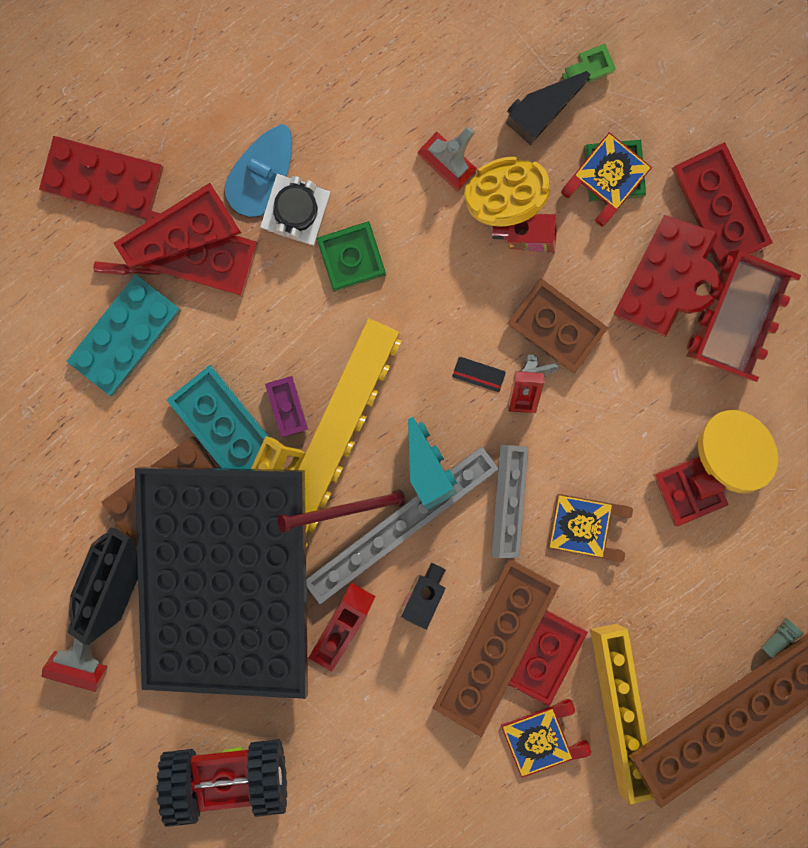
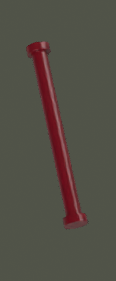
M398 489L394 490L392 494L293 516H288L287 514L278 516V527L282 533L289 532L291 528L391 505L396 507L403 506L405 504V495L402 490Z

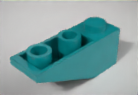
M412 416L408 419L410 482L424 507L429 510L456 495L457 492L453 486L458 483L451 470L444 471L440 464L444 458L436 445L431 447L426 438L431 435L423 421L417 423Z

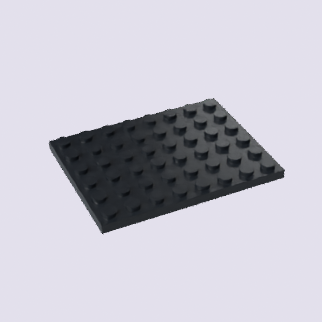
M184 467L134 468L142 690L306 699L308 696L306 525L291 528L289 532L282 533L278 527V516L284 514L293 516L306 513L305 470Z

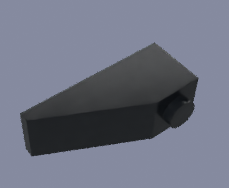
M587 71L529 93L522 101L519 99L515 100L507 110L509 116L506 124L528 144L532 145L583 88L591 74Z

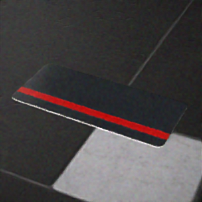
M459 357L453 378L499 392L506 372Z

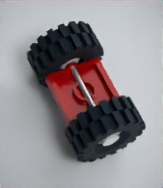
M280 739L251 742L248 750L204 755H196L193 749L163 752V755L160 756V762H158V785L156 786L158 792L157 802L160 805L159 814L162 816L161 821L164 823V826L196 824L199 820L200 812L252 806V813H254L255 817L285 814L287 807V772L284 749Z

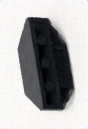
M109 528L107 533L91 544L70 595V624H68V633L84 645L91 644L122 619L138 580L137 550L134 541L116 528Z

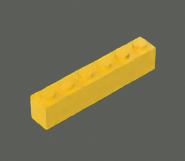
M617 623L592 628L590 632L618 793L630 805L652 800L653 798L629 757L630 754L648 742L628 629Z

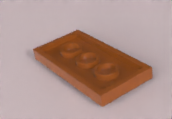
M194 436L188 438L150 466L216 468ZM133 478L101 503L122 532L131 537L135 546H137L135 478Z

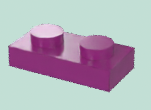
M293 376L266 383L265 386L280 436L285 437L309 430Z

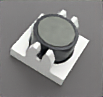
M277 174L260 228L314 246L331 192L316 187V184L312 181L307 180L304 182L297 176L288 178Z

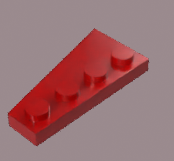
M208 183L113 244L127 266L132 269L242 232L211 183Z

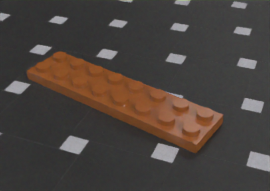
M808 633L629 755L656 805L661 808L808 706Z

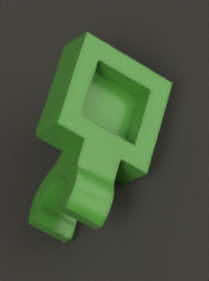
M606 44L580 53L577 57L579 63L565 68V73H562V77L565 80L587 71L591 74L587 81L590 83L614 73L616 68Z

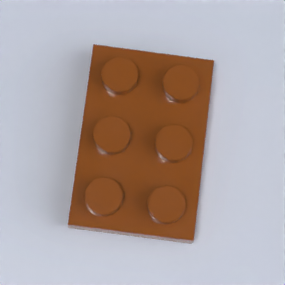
M542 278L538 280L507 323L508 326L572 373H576L609 328Z

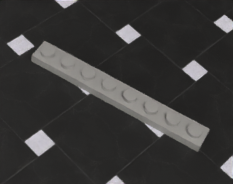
M481 446L451 469L458 483L453 486L457 492L456 495L429 510L424 507L419 496L416 495L306 579L307 588L319 604L323 603L499 468Z

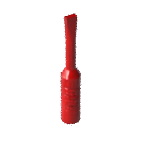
M95 261L93 266L95 273L162 275V273L150 269H131L127 264Z

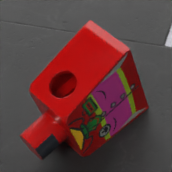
M536 214L519 224L493 226L492 238L508 240L510 249L555 253L557 236L556 214ZM527 230L526 234L518 235L519 231Z

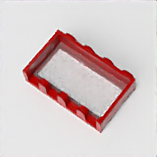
M740 250L729 251L722 258L719 270H721L719 275L720 291L714 290L712 286L710 287L708 295L713 297L714 303L700 312L698 317L699 327L696 334L692 335L687 344V350L689 351L686 357L746 380L757 382L759 377L751 373L757 359L764 360L767 357L768 350L762 348L768 333L775 334L779 328V323L773 320L778 308L786 307L790 301V297L784 295L789 281L800 280L801 275Z

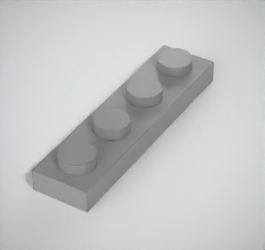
M500 446L491 557L519 558L528 458V447Z

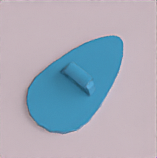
M283 124L278 125L261 135L246 150L229 173L225 184L226 199L231 208L240 215L247 217L263 216L276 175L280 174L287 177L292 157V138L289 127Z

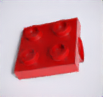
M699 455L653 474L674 526L678 527L729 505L723 492L725 491V486L712 474L709 475Z

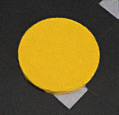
M504 157L480 167L477 170L478 173L466 185L464 192L467 208L476 220L491 226H510L530 219L545 206L550 195V183L546 170L539 163L518 160L517 157Z
M738 410L720 412L708 420L702 433L699 434L698 451L701 462L709 475L712 474L720 483L726 486L727 490L736 493H751L766 486L773 479L778 467L777 447L768 429L752 415Z

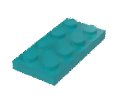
M135 274L66 362L109 396H113L172 323L181 309Z
M212 365L207 366L167 399V402L221 468L251 469L265 436L270 437Z

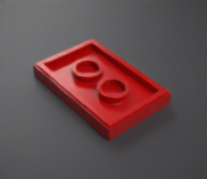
M547 610L509 686L550 707L588 632Z

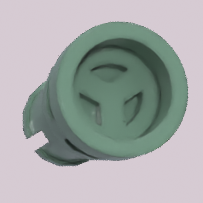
M787 618L777 627L778 630L760 646L771 658L803 635Z

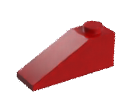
M351 582L308 659L332 672L366 618L376 596Z

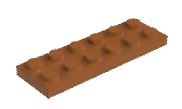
M508 559L432 709L482 737L560 585L516 561Z

